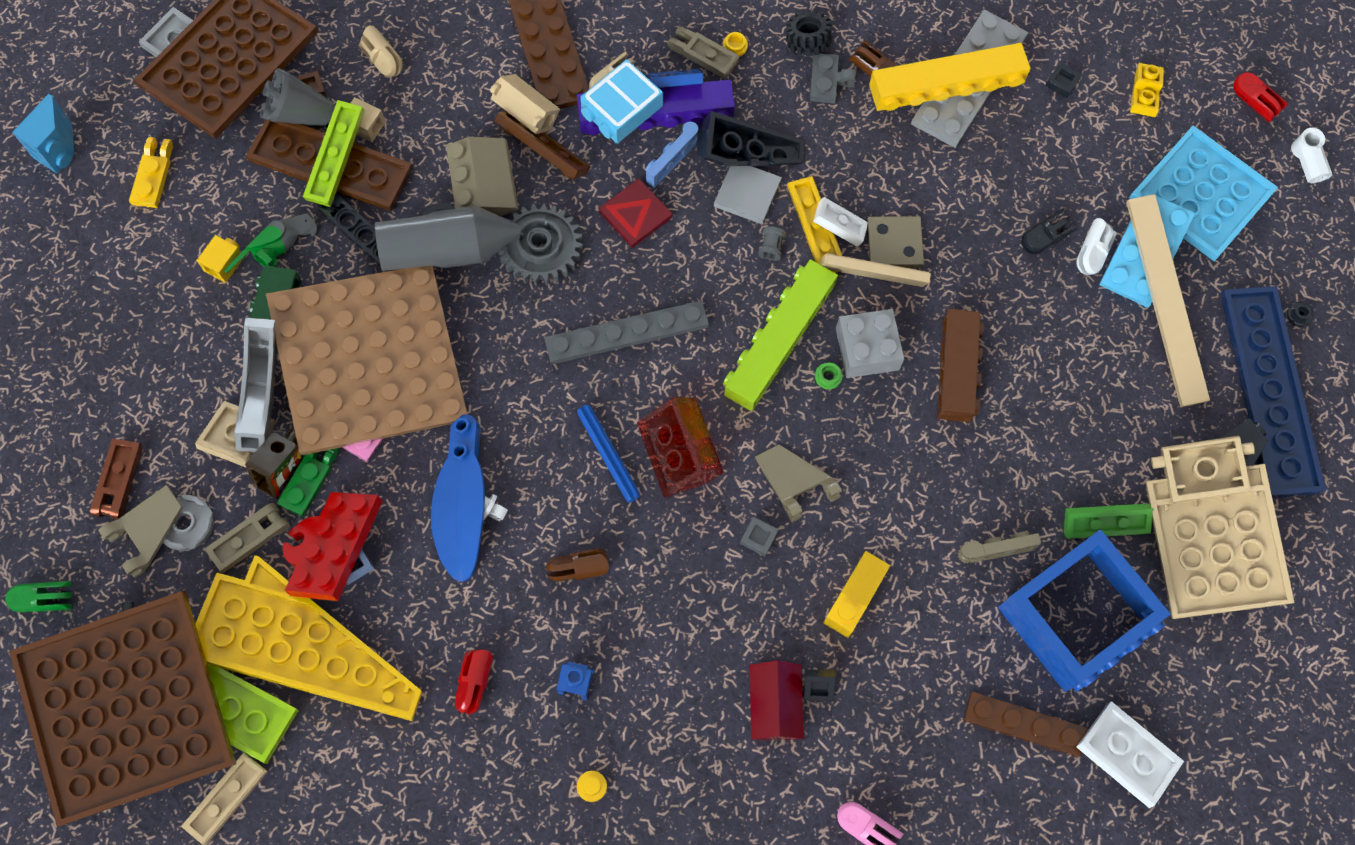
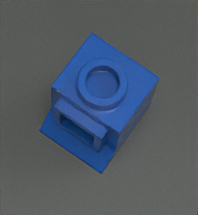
M568 662L565 665L562 664L557 685L558 694L565 695V692L580 695L583 700H588L594 670L589 669L587 665Z

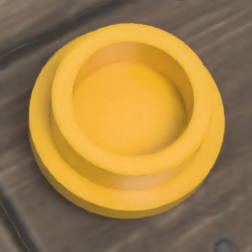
M732 32L723 40V47L740 57L746 53L748 42L743 34Z
M587 771L579 777L577 792L583 800L596 802L606 793L607 783L604 776L599 772Z

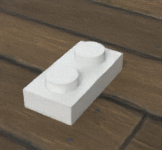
M825 197L818 203L813 221L857 247L864 241L868 225L867 221Z

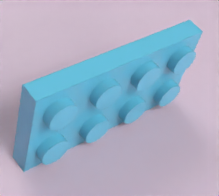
M1145 191V193L1143 194V196H1148V195H1153V194L1150 193V192ZM1156 196L1173 259L1195 213ZM1130 220L1099 285L1149 308L1152 298Z

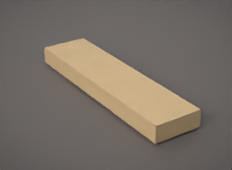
M826 253L820 259V265L832 271L924 287L930 282L931 273L829 253Z

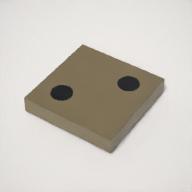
M920 216L867 218L869 261L904 268H923L924 257Z

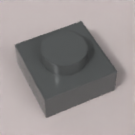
M753 517L740 544L765 557L779 529Z

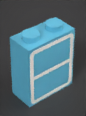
M627 59L581 96V113L589 122L593 121L598 125L601 133L606 138L614 140L617 144L663 106V92Z

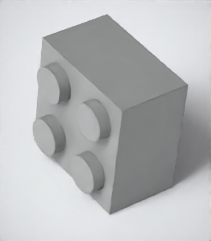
M893 309L839 316L836 333L846 378L900 370L904 356Z

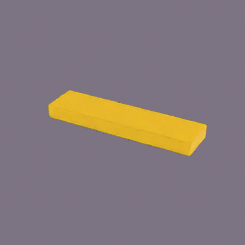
M813 176L788 182V190L815 262L820 264V259L826 253L842 256L834 233L813 222L818 203L821 201Z

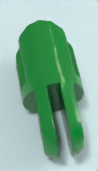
M72 581L15 585L6 593V605L15 612L72 610L73 604L46 605V600L73 598L72 592L47 593L46 588L72 587Z

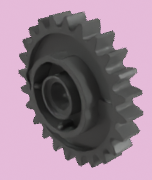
M543 203L541 209H537L535 204H532L530 211L522 207L521 215L516 212L512 213L514 220L510 221L520 225L521 234L498 252V255H502L500 257L501 264H506V272L514 271V279L523 276L524 284L533 279L535 286L538 285L540 280H543L547 286L550 278H553L558 283V275L560 274L568 277L567 269H576L574 261H580L579 252H583V245L581 244L583 242L582 234H579V225H573V216L566 218L565 210L557 213L555 205L550 210H547L545 203ZM538 242L546 243L542 247L534 246Z

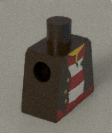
M291 429L285 438L277 433H272L245 463L253 486L275 499L279 498L302 461L295 429Z

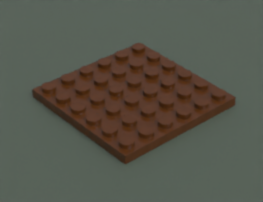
M186 591L165 596L9 651L57 827L236 765Z

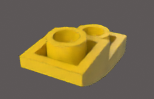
M1138 63L1131 100V113L1156 117L1159 111V93L1163 86V67Z

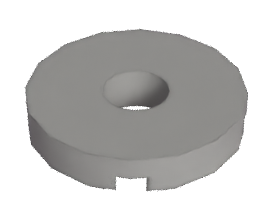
M185 494L177 498L183 509L163 542L172 550L188 551L197 548L210 536L214 525L213 512L208 504L197 496ZM182 516H190V526L184 530L178 529V520Z

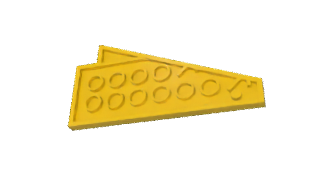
M254 556L245 580L216 573L196 621V628L207 664L413 721L422 691L310 598L290 596L285 591L289 581L259 556Z

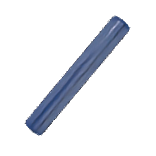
M588 404L580 407L577 410L578 416L625 500L628 503L636 501L640 498V492L592 407Z

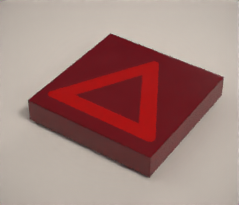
M639 178L598 208L599 213L632 248L673 218V214Z

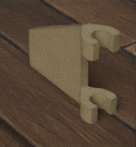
M777 445L755 456L757 463L781 501L791 522L802 518L800 514L802 509L794 498L818 485H822L830 502L841 498L839 493L842 490L836 480L781 445Z
M165 485L124 516L103 525L98 531L105 540L109 539L111 543L122 537L125 531L127 532L141 555L129 559L122 564V567L127 575L132 574L134 578H137L151 564L183 507L169 486Z

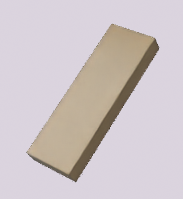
M243 752L236 761V765H233L181 827L202 845H207L268 771L247 753Z

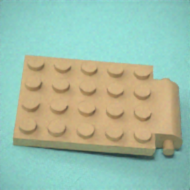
M1240 436L1161 447V456L1151 457L1153 469L1163 467L1165 474L1164 479L1145 481L1149 503L1151 508L1154 509L1152 511V520L1172 619L1294 603L1265 464L1246 466L1244 455L1254 454V445L1252 442L1241 444Z

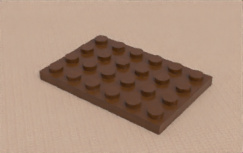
M213 0L134 81L138 87L217 139L264 90L266 82L268 80L272 81L275 70L277 68L283 70L315 37L318 30L314 24L277 0Z

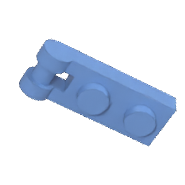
M685 123L682 134L674 142H669L666 145L662 155L657 160L653 159L646 168V183L652 188H655L696 146L698 139V126L696 123Z

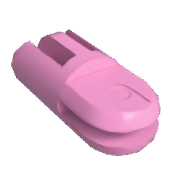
M847 802L839 808L837 818L840 826L865 845H878L867 838L869 834L885 845H897L892 839L874 828L875 824H878L899 839L904 835L858 803Z

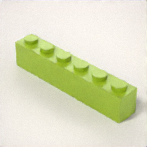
M811 259L805 267L802 265L799 267L793 278L795 283L791 288L789 286L785 288L780 297L781 304L778 308L773 307L766 318L767 325L764 329L759 328L752 339L753 346L749 351L746 349L743 351L737 362L739 367L735 372L730 371L723 382L725 386L724 396L753 412L833 290L838 277L836 273Z

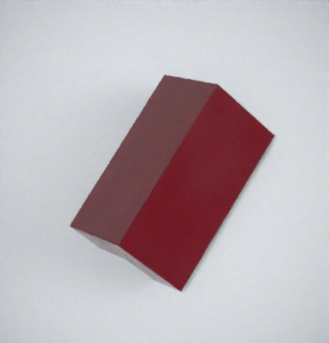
M775 660L749 665L751 739L760 741L804 739L801 664Z

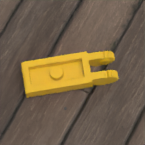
M154 137L147 138L144 146V155H142L129 198V202L132 205L158 208L171 163L169 160L173 149L171 140H163L160 148V157L154 156L157 148L156 139Z

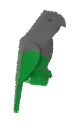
M307 213L282 220H273L224 271L228 273L249 252L263 267L264 265L275 267L277 256L288 251L296 242L298 236L311 234L313 237L316 234L317 225Z

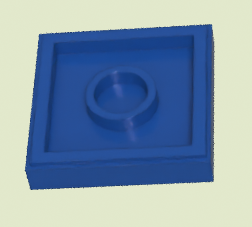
M698 69L647 73L648 79L658 88L702 84L703 73Z

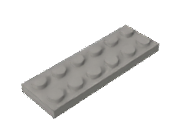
M983 10L955 55L1023 43L1028 32ZM979 91L968 96L948 97L943 101L923 102L912 119L911 125L956 148L992 91Z

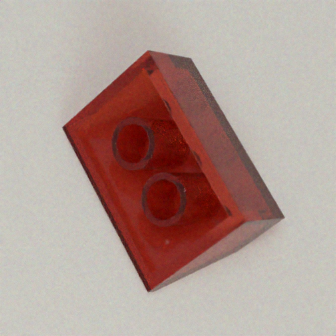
M673 397L637 422L664 498L705 485L724 474L696 398Z

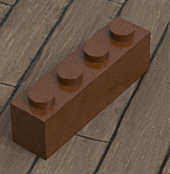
M947 309L943 317L937 419L970 423L974 415L979 413L980 398H976V389H979L981 385V373L977 372V367L982 361L983 348L979 347V338H982L984 332V323L980 322V312Z

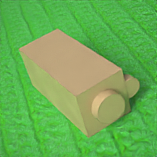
M516 74L501 76L490 89V92L493 93L490 99L532 132L539 134L551 130L560 108Z

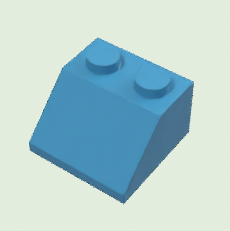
M50 94L12 132L35 160L55 173H58L62 168H66L75 155L72 122Z

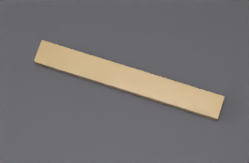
M1156 195L1129 199L1126 203L1180 407L1206 403L1210 401Z

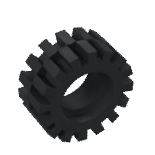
M803 10L802 15L800 12H797L795 17L791 16L786 23L788 48H791L793 53L797 51V55L801 56L803 52L806 53V56H810L812 52L814 55H819V50L822 53L825 52L826 47L829 48L832 42V23L829 21V17H824L823 12L817 14L816 10H812V13H808V10Z

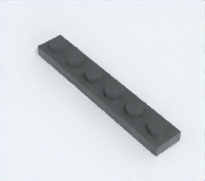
M701 300L546 336L544 339L550 364L552 365L709 328V323Z

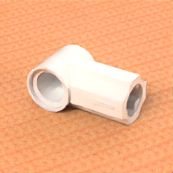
M1317 128L1306 129L1291 146L1293 154L1300 159L1307 182L1311 184L1324 181L1332 176L1322 147L1325 143V136Z

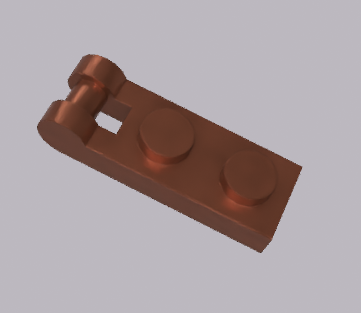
M112 438L91 504L90 512L92 516L103 517V515H108L111 519L115 520L124 516L126 501L143 449L140 443ZM108 496L114 497L112 505L106 504Z

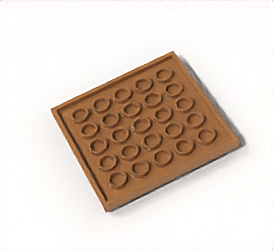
M433 266L398 269L266 294L271 320H275V339L300 456L355 445V443L374 441L450 425L460 418L461 415H467Z

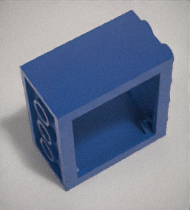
M1101 529L1011 595L998 607L1064 692L1072 688L1077 692L1091 684L1099 677V674L1121 661V657L1138 648L1144 643L1145 639L1164 628L1166 624L1163 620L1171 615ZM1088 555L1141 619V622L1094 658L1081 665L1034 608L1029 599Z

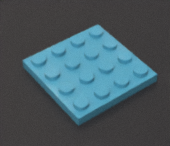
M1192 126L1134 190L1129 198L1142 197L1145 191L1194 212L1195 215L1183 239L1215 261L1278 187L1195 126Z

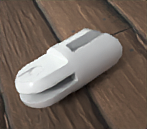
M1097 218L1093 221L1077 257V267L1085 275L1096 274L1101 270L1117 235V232L1113 231L1103 219Z

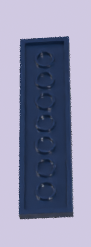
M1277 286L1224 290L1221 293V299L1248 418L1253 423L1258 422L1267 434L1265 438L1268 441L1258 457V462L1266 466L1272 498L1322 494L1326 491Z

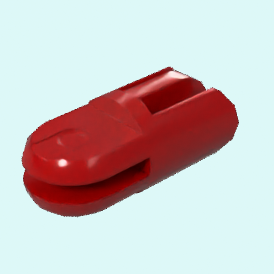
M1244 72L1238 75L1233 83V90L1236 95L1268 123L1288 106L1287 101L1251 72Z
M470 650L465 652L460 676L457 681L459 685L455 697V707L461 713L465 712L467 715H471L478 710L481 704L484 689L487 688L493 660L492 653L488 650Z

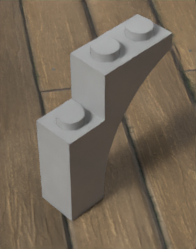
M245 318L242 384L234 432L236 451L256 452L269 436L274 407L273 381L277 364L275 320Z

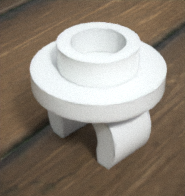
M494 494L490 498L485 496L484 520L488 515L500 522L508 510L495 504L497 496Z

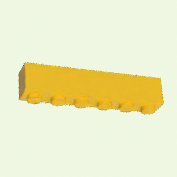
M1016 43L872 71L869 87L877 111H891L901 106H917L927 101H943L948 97L968 96L979 91L990 92L1000 87H1016L1025 83L1031 68L1022 43Z

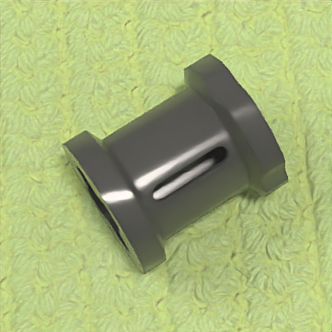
M765 227L762 232L764 240L762 247L759 248L758 256L768 260L779 261L781 259V244L786 238V232L777 227Z

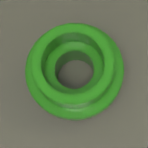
M823 363L816 369L815 380L824 389H834L842 381V371L834 363ZM825 373H831L833 375V379L826 380L823 375Z

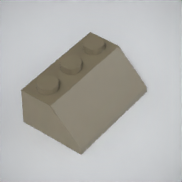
M466 137L446 145L455 209L472 207V204L498 216L519 210L508 143L505 138Z

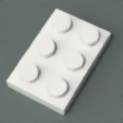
M1112 701L1104 707L1076 746L1148 808L1155 806L1184 762Z

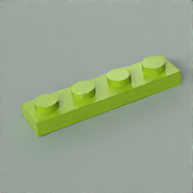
M337 100L303 195L305 200L331 207L365 112L362 106Z

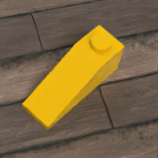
M865 551L823 623L849 638L890 565Z

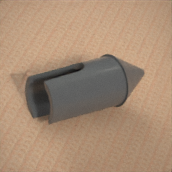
M472 204V207L440 210L423 216L375 222V234L381 269L386 272L422 266L449 268L480 263L483 265L521 234V227L519 224Z

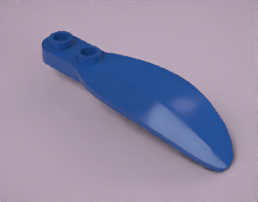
M466 414L461 415L460 418L451 424L448 458L439 473L431 508L432 534L439 558L447 572L455 580L462 582L471 578L477 564L485 509L484 476L478 461L481 427L471 415ZM462 450H464V453L461 456H458L459 453Z

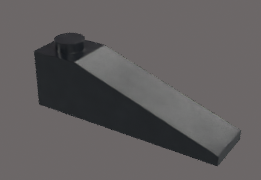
M710 111L699 125L696 148L704 160L728 167L799 165L804 161L805 140Z

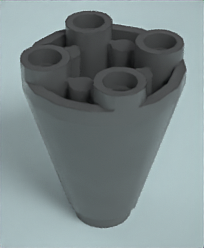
M277 68L272 81L268 80L265 84L263 95L267 96V99L261 108L260 118L279 123L326 126L329 125L336 105H333L332 101L289 72Z

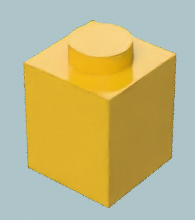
M215 235L196 261L204 272L226 283L242 262L241 260L228 273L224 271L241 253L239 250L240 246L230 238L224 240Z

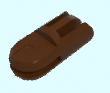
M865 39L862 41L861 47L859 46L855 50V54L849 58L850 62L870 77L874 70L898 66Z
M598 548L572 552V555L553 558L547 562L546 570L548 571L547 576L552 581H564L575 578L577 581L607 574L609 563L605 550Z

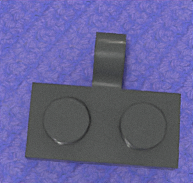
M813 54L810 101L835 104L837 86L854 88L856 70L845 69L838 72L839 55Z

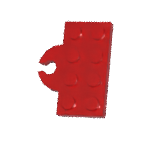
M331 492L320 516L309 517L299 522L290 530L288 534L297 541L304 539L300 545L295 547L289 543H283V555L295 568L285 588V591L290 596L332 601L339 600L383 502L378 495Z

